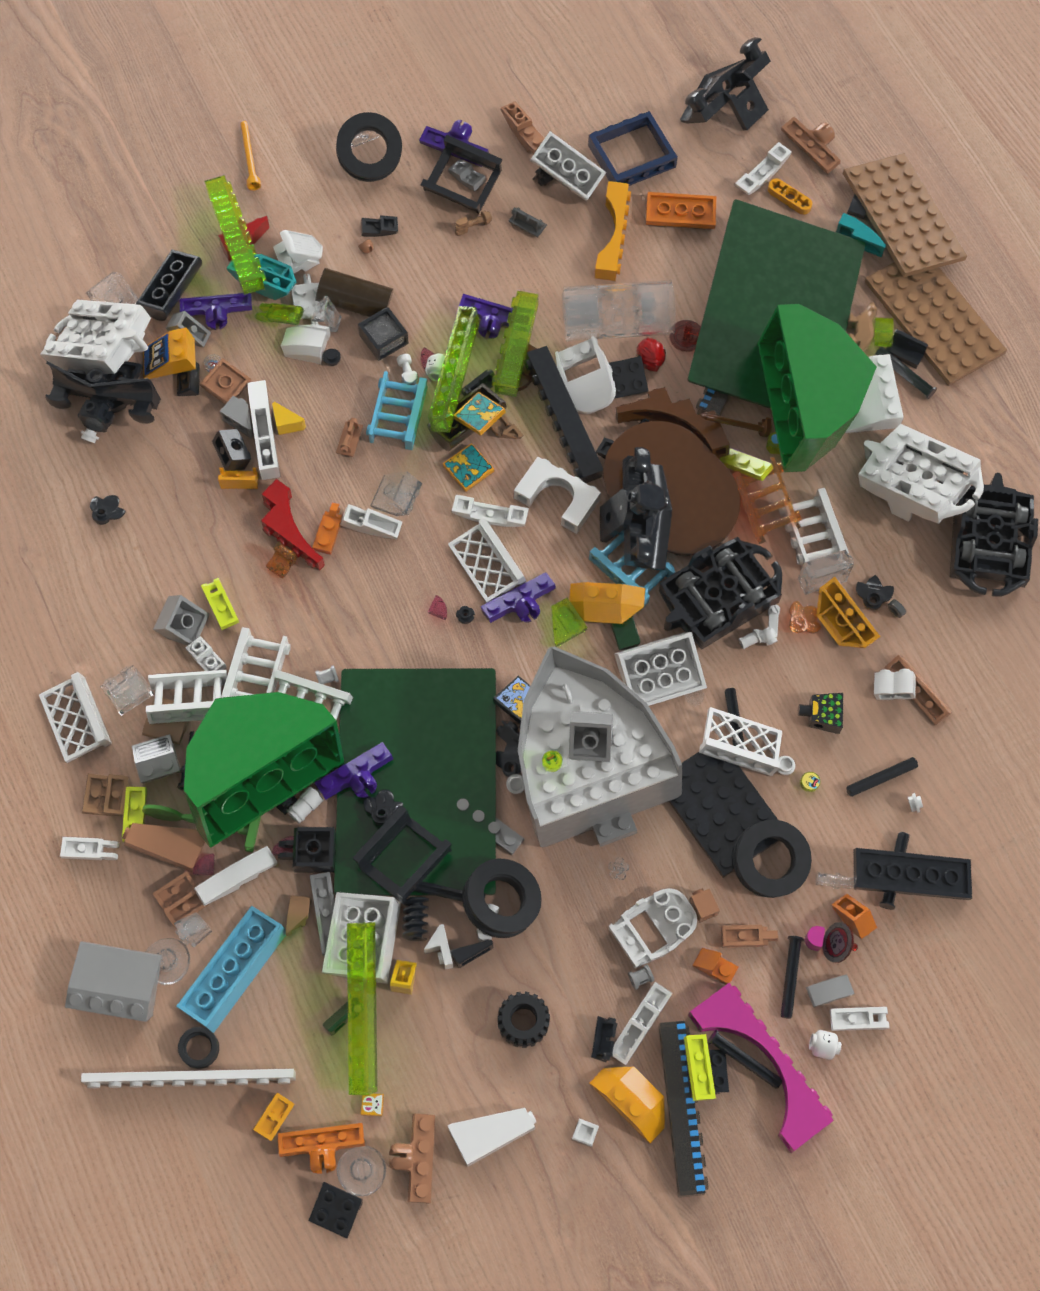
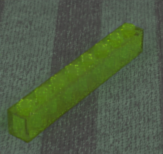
M225 175L205 180L212 207L244 295L265 289L263 281H266L263 270H259L261 268L259 258L254 257L256 250L254 244L250 245L249 243L252 240L249 231L245 232V229H247L245 220L240 218L242 217L240 206L236 207V204H238L236 195L231 194L233 192L231 182H227Z
M459 306L428 414V420L433 432H450L454 419L453 415L456 412L480 324L476 307Z
M375 922L347 923L349 1095H371L378 1092Z

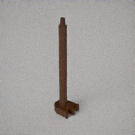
M707 413L700 415L701 418L708 421L758 431L762 437H768L771 433L772 418L769 417L762 419V422H758V425Z

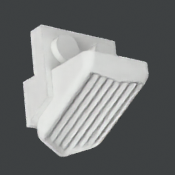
M289 230L280 232L283 241L273 246L278 261L291 266L293 273L301 269L306 272L320 264L319 259L322 257L323 246L312 235Z

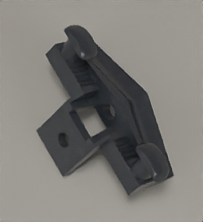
M751 38L741 46L740 54H744L746 59L704 76L698 88L687 96L685 104L688 106L680 118L681 122L686 124L705 123L728 102L744 131L754 125L769 110L753 80L771 62L767 52H761L758 43L762 40L761 38ZM724 81H725V83H726V88H725V90L723 89V86H722V84H723ZM746 86L737 96L729 94L736 87ZM748 102L750 103V109H749V110L747 109V103H748Z

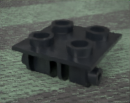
M641 356L609 363L613 371L612 377L616 388L614 399L649 392Z
M709 1050L715 1095L729 1092L726 1053L721 1050ZM687 1064L689 1093H692L691 1084H690V1077H689V1070H688V1064Z
M323 1182L308 1221L344 1238H348L357 1213L362 1207L363 1199Z

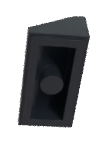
M196 362L195 370L177 373V396L199 395L200 365Z

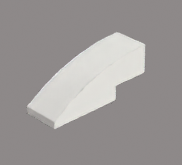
M348 504L340 525L374 536L397 539L402 521L369 508L363 510Z

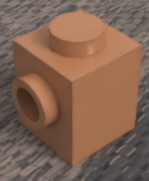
M702 888L692 893L693 896H691L689 902L696 912L699 923L718 916L720 910L710 889L704 891Z

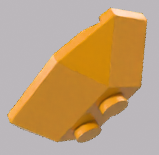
M833 577L819 588L816 616L839 646L866 648L881 637L836 577Z
M571 583L569 603L584 622L623 624L644 608L646 588L611 583Z
M634 1066L603 1068L589 1083L649 1144L664 1130V1096Z

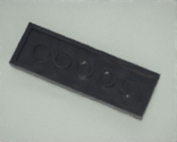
M865 848L853 849L854 889L960 900L972 899L971 859Z

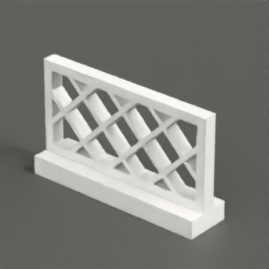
M484 517L478 521V525L454 539L448 545L486 603L518 584L526 583V579ZM477 531H480L482 534L481 542L471 540L472 535ZM460 542L467 543L465 552L457 551L454 546ZM470 544L479 545L478 554L468 553ZM483 546L492 549L490 556L481 555ZM467 556L476 558L474 567L465 564ZM479 559L489 560L487 569L478 567ZM492 561L502 564L500 571L490 570ZM476 571L486 572L484 581L475 579ZM489 573L499 575L497 584L487 582ZM502 575L509 576L513 580L508 585L500 584ZM486 585L496 587L495 593L489 597L485 594Z
M79 672L72 674L71 679L39 694L64 760L67 763L102 745L106 747L112 744L87 681ZM73 685L74 691L71 697L64 695L66 687ZM52 694L57 695L54 705L48 704L46 697ZM62 697L70 699L66 709L58 707ZM74 701L79 702L81 705L78 713L70 711ZM56 710L64 712L60 722L54 720ZM68 714L76 716L72 726L64 724ZM80 718H84L88 722L85 730L77 728ZM63 726L71 729L67 739L62 738L60 735ZM75 730L83 733L79 743L71 741ZM87 734L93 736L95 743L89 746L83 745ZM69 744L77 745L75 753L68 755L67 749Z
M710 707L707 713L703 743L700 745L699 753L773 776L780 768L778 758L782 731ZM712 716H718L722 723L716 725ZM730 722H736L740 729L734 731ZM724 725L730 732L725 737L719 729ZM748 728H754L758 735L753 737ZM715 731L720 739L714 740L709 738L710 732ZM743 731L748 740L742 742L737 735L738 733ZM766 734L776 735L775 741L771 743ZM733 737L738 745H730L727 739ZM761 737L767 746L760 748L755 740ZM751 742L756 751H748L745 745ZM769 748L773 754V759L766 757L763 751Z

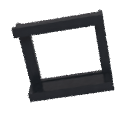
M446 135L444 139L445 148L429 179H423L420 185L424 191H430L479 214L502 171L501 163L503 160ZM452 153L493 171L477 202L436 184Z
M401 805L356 853L353 860L356 861L360 871L404 905L408 896L440 861L452 851V844L446 839L443 842L410 818L408 810ZM408 826L433 845L436 850L400 888L372 866L371 863Z

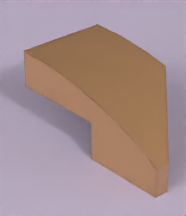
M504 415L490 427L498 438L521 439L524 436L515 424L512 425Z
M290 896L286 936H290L292 931L298 927L306 925V919L309 917L311 897Z

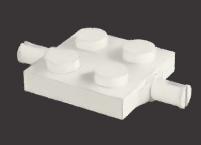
M304 274V284L294 285L291 289L296 319H311V325H319L318 318L331 316V307L329 304L315 301L319 283H311L310 274H307V276Z

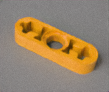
M775 178L769 182L768 192L770 195L799 214L806 215L811 211L812 200L781 179ZM792 194L795 198L788 199L785 195Z

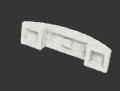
M778 142L768 152L767 157L749 174L743 175L735 183V186L747 195L754 193L781 168L792 151Z
M461 495L455 496L452 513L463 518L478 522L485 517L489 525L504 527L525 526L529 508L510 505V508L475 502L474 498Z

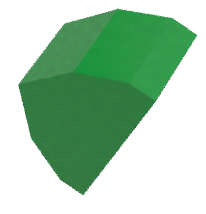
M800 304L777 305L758 341V347L784 473L802 472L809 469L838 444L859 413L877 366L839 324Z
M280 692L215 698L186 748L184 792L197 831L207 845L212 848L344 764L337 721L323 704Z

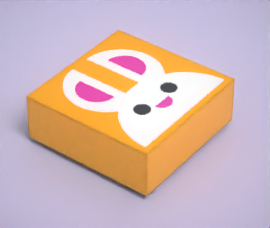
M363 1093L361 1116L382 1117L384 1094Z

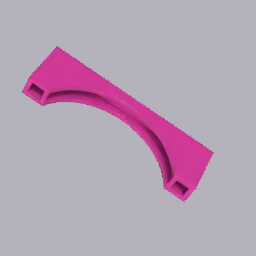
M728 983L691 1010L688 1016L700 1032L718 1030L735 1034L754 1044L768 1057L782 1079L785 1096L784 1121L778 1137L790 1153H792L833 1122V1114L826 1105L823 1106L818 1100L820 1097L817 1092L807 1086L804 1075L799 1070L796 1071L792 1066L793 1061L786 1053L783 1054L779 1049L780 1044L776 1038L769 1036L763 1021L756 1019L750 1004L743 1002L736 986L732 987Z

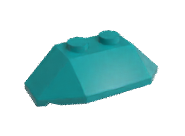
M252 254L242 257L241 255H236L227 266V271L246 289L273 300L287 296L297 283L291 266L263 254Z

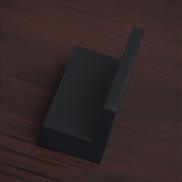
M896 329L886 350L901 362L917 369L925 355L928 344Z

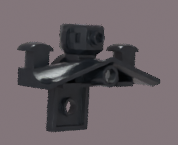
M48 361L46 362L50 366L53 375V388L50 395H45L47 402L55 408L67 409L72 406L68 400L69 394L90 398V400L86 399L77 415L87 429L107 432L108 427H110L114 420V413L125 409L129 404L134 406L133 410H128L133 420L143 424H149L155 420L151 411L152 409L157 410L161 398L150 379H138L143 368L140 363L124 362L115 374H104L101 369L94 368L86 375L85 371L69 368L68 371H65ZM123 375V377H119L118 380H115L117 376Z
M643 447L634 448L635 456L628 455L622 460L623 489L600 506V541L607 543L624 530L625 565L652 570H665L672 506L662 465L651 464L649 450Z

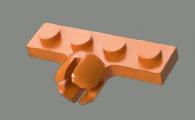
M363 1123L278 1133L279 1156L309 1154L311 1171L316 1174H322V1163H324L326 1173L335 1170V1153L337 1150L365 1146Z

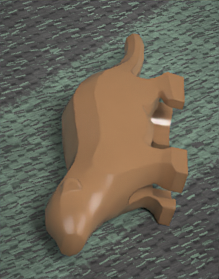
M871 302L867 309L858 317L850 314L848 320V329L855 328L854 335L849 334V336L863 351L869 347L874 339L872 323L877 315V307L874 302Z

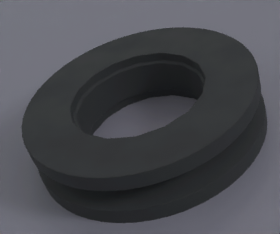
M364 112L352 116L342 125L337 136L336 154L340 165L350 176L361 181L374 182L386 178L396 169L402 153V139L398 129L388 118L377 113ZM374 131L382 136L387 147L383 159L377 163L367 164L355 157L351 144L354 137L360 132Z
M765 820L748 827L735 843L733 867L736 876L745 888L758 896L775 898L793 893L803 885L810 873L812 863L810 846L804 835L787 822ZM764 839H777L784 843L789 850L791 857L790 867L787 873L779 879H768L755 868L753 861L754 850L757 844Z
M499 858L486 861L475 869L465 883L462 900L467 917L477 929L492 937L510 938L525 931L536 919L541 908L542 897L537 880L526 867L513 860ZM500 880L514 887L520 898L519 911L512 916H502L492 911L484 899L485 885L491 881Z

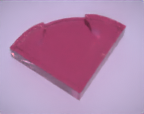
M425 347L421 351V364L424 369L426 368L428 358L434 355L433 352Z
M436 595L428 613L446 620L447 607L443 599Z
M287 836L281 841L294 840V836ZM279 842L272 850V854L275 856L283 852L293 853V848H281L278 846Z
M214 853L205 855L198 860L194 867L193 875H214Z

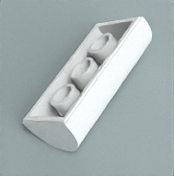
M549 131L530 159L531 162L585 201L589 199L606 174L604 170L551 131Z

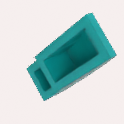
M843 213L836 233L863 241L865 243L864 251L882 258L886 247L883 240L863 222Z

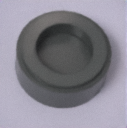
M893 599L888 603L889 610L896 617L901 618L906 614V609L897 600Z

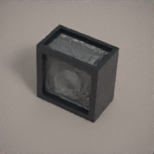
M389 307L358 324L359 336L378 361L409 344L408 332Z

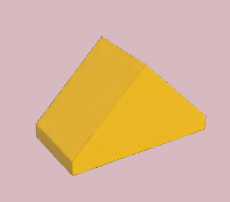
M275 401L272 403L278 435L305 430L304 418Z
M402 960L396 961L390 981L391 992L412 995L417 963Z

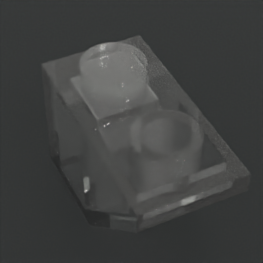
M197 912L174 923L178 929L175 933L186 946L190 944L193 948L212 932Z

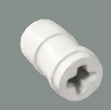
M309 787L287 810L289 816L298 824L303 822L305 817L324 801L319 789L315 790Z

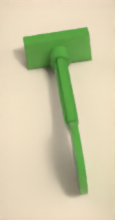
M148 804L144 805L142 809L144 814L165 821L184 820L195 824L192 814H182L169 807ZM261 816L237 831L238 834L246 835V852L253 853Z

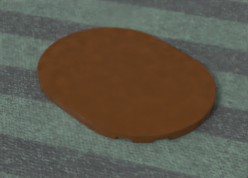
M650 421L635 425L623 432L611 445L604 462L603 480L608 498L610 499L623 489L622 460L628 455L635 456L634 448H646L650 452L651 464L663 466L671 501L672 518L667 552L686 556L696 554L708 546H711L713 549L722 543L735 526L740 511L739 489L730 470L695 434L680 425L664 421Z

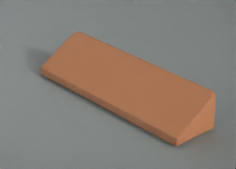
M898 655L885 666V669L891 672H897L900 669H909L914 672L916 688L915 698L912 700L934 725H937L952 713L902 655Z

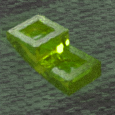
M875 317L874 346H893V318Z

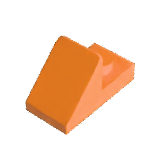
M702 948L693 967L726 985L731 983L739 967L722 958V953Z

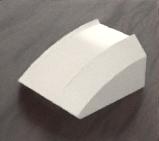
M307 324L288 327L281 344L284 356L321 364L327 341L331 335L330 328L322 325Z

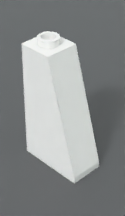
M525 1108L452 1123L448 1125V1130L468 1167L535 1130L534 1124L536 1119L531 1111L527 1112Z

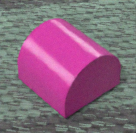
M814 926L806 934L804 940L810 950L819 951L822 948L825 933L824 927Z

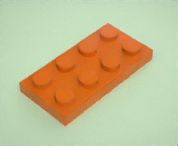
M648 192L646 225L715 229L717 196Z

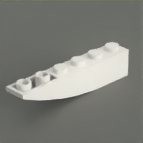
M266 381L248 383V392L262 480L279 478L280 472Z

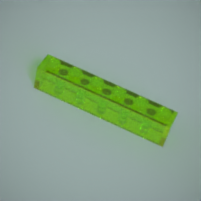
M517 290L516 297L512 298L511 308H513V311L508 314L507 323H509V327L505 328V343L501 344L500 354L502 356L501 360H497L496 370L498 372L497 375L493 376L492 386H495V393L517 396L524 360L526 359L539 305V294Z

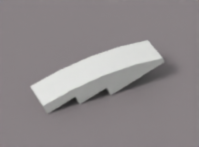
M268 846L210 877L195 887L194 890L205 906L238 890L241 885L276 866L277 860Z
M657 982L653 984L615 1042L612 1053L614 1058L625 1065L628 1063L673 994Z

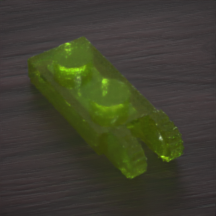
M261 303L259 308L263 312H257L255 318L263 322L298 325L305 310L303 307L295 305Z

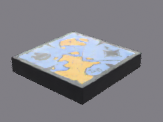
M518 675L493 698V702L521 725L523 702L531 685Z

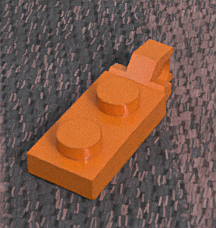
M332 502L329 512L325 511L312 547L315 551L331 555L341 526L340 504Z

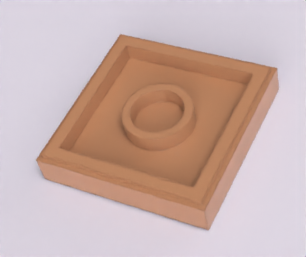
M222 358L202 380L200 386L226 405L232 396L238 397L248 386V383L251 382V378Z

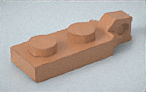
M762 925L721 926L722 948L768 946V942L778 941V930L767 931V927Z

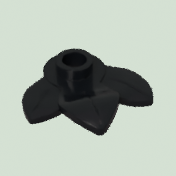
M109 495L101 499L96 496L91 500L92 518L97 524H107L109 520L120 519L126 513L124 509L118 507L119 497L117 495Z
M874 575L866 584L857 582L856 592L863 599L864 605L868 609L877 610L881 607L882 603L892 598L894 587H883L879 578ZM873 599L876 603H871L870 600Z
M514 739L508 741L504 752L496 751V765L502 768L503 773L507 777L513 774H520L521 772L518 743Z
M388 789L380 791L376 798L370 796L364 798L365 811L371 814L372 820L380 826H383L401 805L403 806L402 802H394L393 794Z

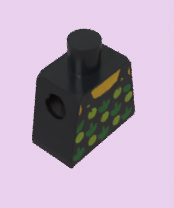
M843 693L812 695L809 705L799 704L798 716L809 717V727L840 734L843 728Z

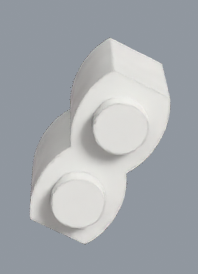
M884 669L875 673L874 696L876 700L915 698L916 676L913 671L900 669L897 672H891Z

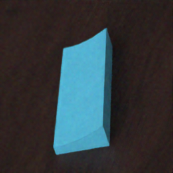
M251 906L176 1007L214 1033L284 939L286 929L282 924Z

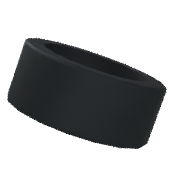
M193 1027L185 1031L178 1043V1053L182 1061L189 1067L196 1069L206 1068L217 1059L220 1050L219 1042L214 1033L204 1027ZM195 1036H205L211 1043L210 1053L202 1060L192 1059L187 1053L186 1047L188 1042Z

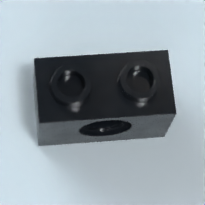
M219 430L212 443L225 471L245 470L251 460V455L245 446L239 430Z

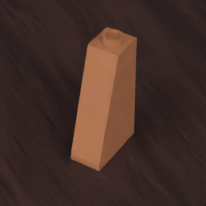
M132 823L131 828L127 827L122 839H125L124 846L189 872H193L205 844L204 839L196 829Z

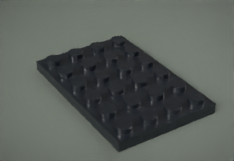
M699 752L682 762V794L668 802L724 878L734 871L733 850L739 836L748 827L756 823L778 819L739 765ZM772 838L762 840L757 844L753 858L779 842V840Z

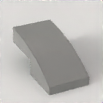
M461 159L448 169L459 182L473 191H476L486 182L484 175L474 171L471 164Z
M847 974L806 987L813 1007L828 1004L834 1000L846 998L854 994Z

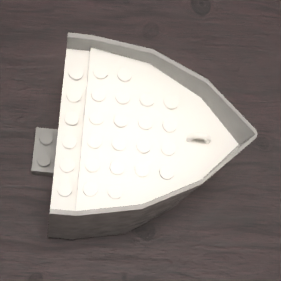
M550 647L523 702L518 755L533 829L540 847L550 846L590 830L594 831L599 846L602 847L637 834V828L631 815L681 796L682 763L673 743L648 704L608 669L557 647ZM572 711L613 714L610 762L569 759ZM546 755H558L561 759L560 768L556 771L547 770L543 765Z

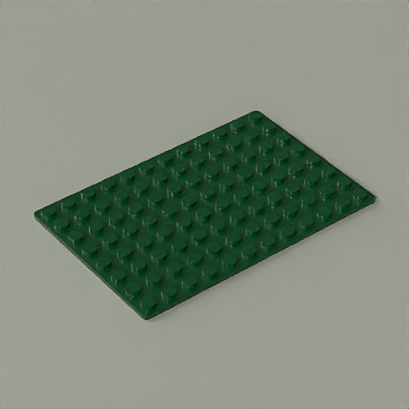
M735 199L732 203L687 378L688 382L771 409L758 341L777 305L800 304L834 321L846 331L865 243Z
M343 669L341 672V691L350 693L353 699L350 705L345 703L340 709L339 736L344 764L338 768L383 742L391 753L393 760L371 773L377 783L375 792L371 794L367 788L364 791L368 796L376 798L380 791L388 789L393 794L394 802L403 803V807L408 810L410 818L440 841L448 840L452 844V851L440 861L423 881L463 890L467 879L478 866L486 861L496 859V833L493 834L488 829L491 822H496V704L493 702V698L496 696L495 669ZM350 787L337 793L335 895L337 892L392 896L360 871L356 861L353 860L356 853L382 826L377 825L372 820V815L364 809V798L358 797ZM460 799L468 801L469 806L466 810L458 809L457 802ZM477 810H481L484 813L485 817L481 822H476L473 819V813ZM406 826L371 865L401 888L406 883V880L418 870L436 848ZM491 881L485 885L484 893L486 895H494L496 893V881ZM413 891L409 896H435V895H430V894H426V893H422V892Z

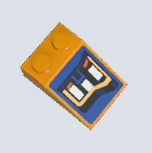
M187 328L165 333L147 345L148 349L143 351L144 379H153L196 369L195 338Z

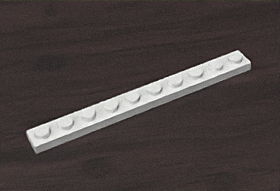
M294 1069L82 1073L81 1082L87 1085V1088H100V1085H108L109 1088H121V1084H130V1087L134 1088L142 1087L143 1084H151V1087H163L164 1083H172V1086L175 1087L185 1086V1083H193V1086H206V1082H214L216 1086H225L227 1082H235V1085H248L250 1081H256L258 1085H267L269 1081H278V1084H290V1081H296Z

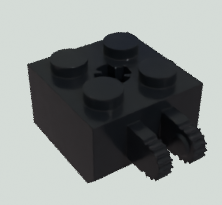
M334 827L294 828V840L279 841V847L293 848V853H279L278 859L293 860L292 868L294 873H335L336 832ZM317 847L318 851H316V852H311V851H310V850L313 851V848Z

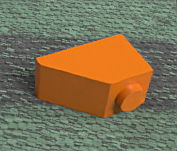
M845 894L831 904L850 931L859 938H864L877 928L870 909L850 895Z

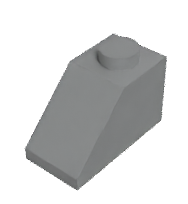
M186 311L173 314L166 326L168 331L187 328L195 338V345L199 347H204L211 334L208 329Z
M232 396L220 410L222 420L252 438L253 430L248 403L242 398L238 399Z

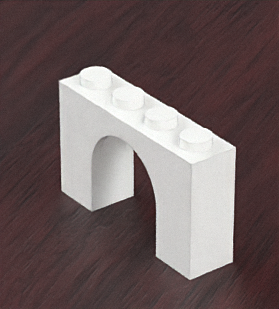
M537 457L514 489V499L530 507L538 494L546 487L560 486L567 489L572 495L573 501L561 518V526L577 534L599 503L601 492L595 486H589L584 483L579 477L571 476L563 468L555 467L547 459Z

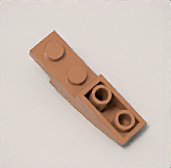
M516 101L501 107L504 118L527 152L531 151L534 154L543 142L544 137L532 125V119Z

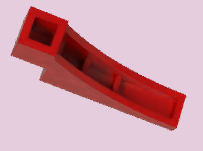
M275 479L262 493L263 504L270 510L261 520L262 530L268 536H274L283 547H289L296 557L299 558L301 556L305 559V562L311 568L316 567L318 570H321L325 566L323 557L306 542L293 520L290 507L291 489L278 479Z

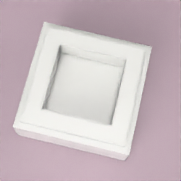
M579 1118L572 1140L592 1147L599 1126Z

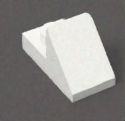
M441 924L424 948V952L427 954L441 950V952H438L440 965L444 964L446 970L453 968V962L444 924Z

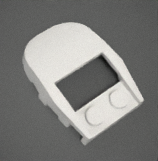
M594 336L565 350L555 352L558 371L578 413L591 414L606 408L612 403L616 392L615 382L612 377L613 371ZM596 357L598 358L600 369L569 382L567 381L565 370Z
M667 888L637 901L633 907L621 915V918L614 925L612 923L609 925V931L616 938L632 962L633 967L637 968L663 957L690 936L696 928L697 915L692 905L680 891ZM644 911L667 943L654 953L650 952L629 921Z

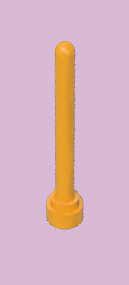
M242 121L241 130L249 173L246 180L247 188L254 191L261 188V182L255 173L248 125L246 121Z

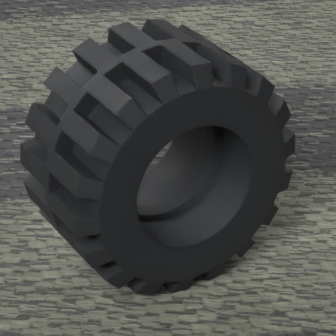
M526 991L525 994L516 992V995L513 996L511 994L508 996V999L502 1002V1006L498 1011V1028L500 1029L501 1036L509 1044L511 1042L513 1046H522V1048H527L529 1045L532 1047L537 1042H541L547 1034L550 1022L549 1009L545 1006L544 1000L542 998L539 999L538 995H530V992ZM520 1009L530 1010L536 1017L535 1026L526 1031L516 1029L511 1022L513 1013Z

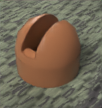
M369 238L358 247L363 253L368 254L372 252L374 246Z

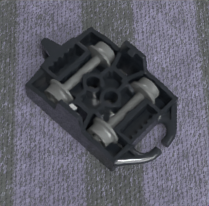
M995 473L990 484L984 485V490L979 500L972 497L976 488L971 486L956 504V506L964 505L969 499L975 503L969 511L953 517L950 577L959 578L970 590L981 595H986L987 588L977 585L975 577L1004 581L1005 586L1003 588L992 590V596L1002 597L1020 587L1025 588L1030 580L1032 548L1038 536V519L1034 518V495L1004 487L1002 475ZM964 530L967 531L966 535H962ZM1023 536V542L1017 540V538Z
M739 537L722 544L714 550L711 546L704 548L692 556L686 567L660 583L659 592L671 612L665 619L664 630L670 631L681 627L685 632H692L694 642L701 649L706 648L768 610L770 606L780 602L783 575L779 563L775 561L771 564L774 576L770 578L754 557V554H760L766 560L771 559L773 555L766 548L742 541ZM706 566L709 567V570L704 573L699 571ZM730 584L732 588H727L724 585ZM714 593L717 597H710L709 594Z

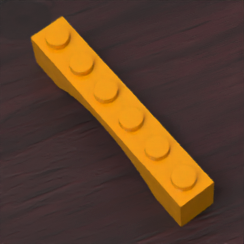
M608 181L605 206L613 218L615 231L610 242L597 255L595 279L616 281V274L620 275L621 264H618V259L622 260L623 249H620V245H624L625 234H622V231H626L627 220H624V217L628 216L629 205H626L627 201L630 202L631 191H628L629 184Z

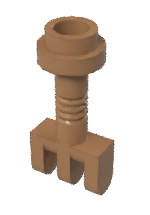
M482 211L481 216L471 220H467L466 217L458 219L456 221L455 234L460 236L468 233L469 227L480 223L490 224L492 221L491 213L489 211Z

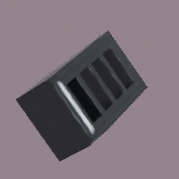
M486 940L450 951L451 957L457 967L461 968L494 948L493 941Z

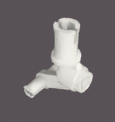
M772 605L768 609V628L764 630L753 629L752 633L738 639L743 649L757 642L766 643L769 646L778 641V617L780 613L778 605Z

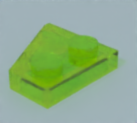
M568 597L551 606L555 647L562 645L587 630L586 624Z

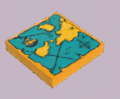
M478 392L453 416L455 420L481 436L506 411L505 408Z
M472 443L443 463L446 471L465 492L494 472L492 465Z

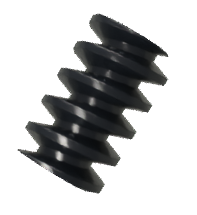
M410 897L406 899L404 903L406 908L403 909V913L406 915L403 917L405 924L402 925V929L405 931L402 933L404 939L409 941L427 940L422 935L427 934L428 930L422 929V927L428 925V922L423 921L424 918L428 917V914L423 913V911L428 910L429 906L423 905V903L428 902L429 898Z

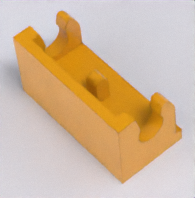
M219 467L220 475H218V481L221 489H258L259 471L257 467H253V471H225L224 467Z
M275 1093L252 1130L265 1139L272 1141L295 1104L279 1093Z

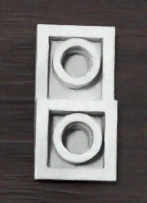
M201 636L185 647L204 671L224 670L227 667Z

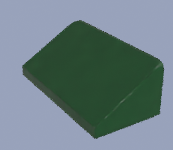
M633 616L623 624L611 623L619 650H627L640 644Z
M352 997L323 1023V1027L331 1036L336 1034L363 1009L362 1004Z

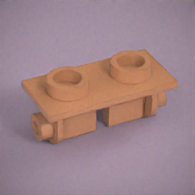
M351 418L345 422L336 450L337 454L354 457L363 429V425L358 424L356 418Z

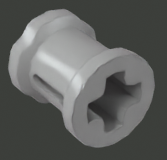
M334 665L330 669L320 672L318 670L315 671L320 684L324 685L332 681L339 682Z
M645 965L644 968L636 972H628L629 979L635 990L642 984L654 981L653 974L648 965Z

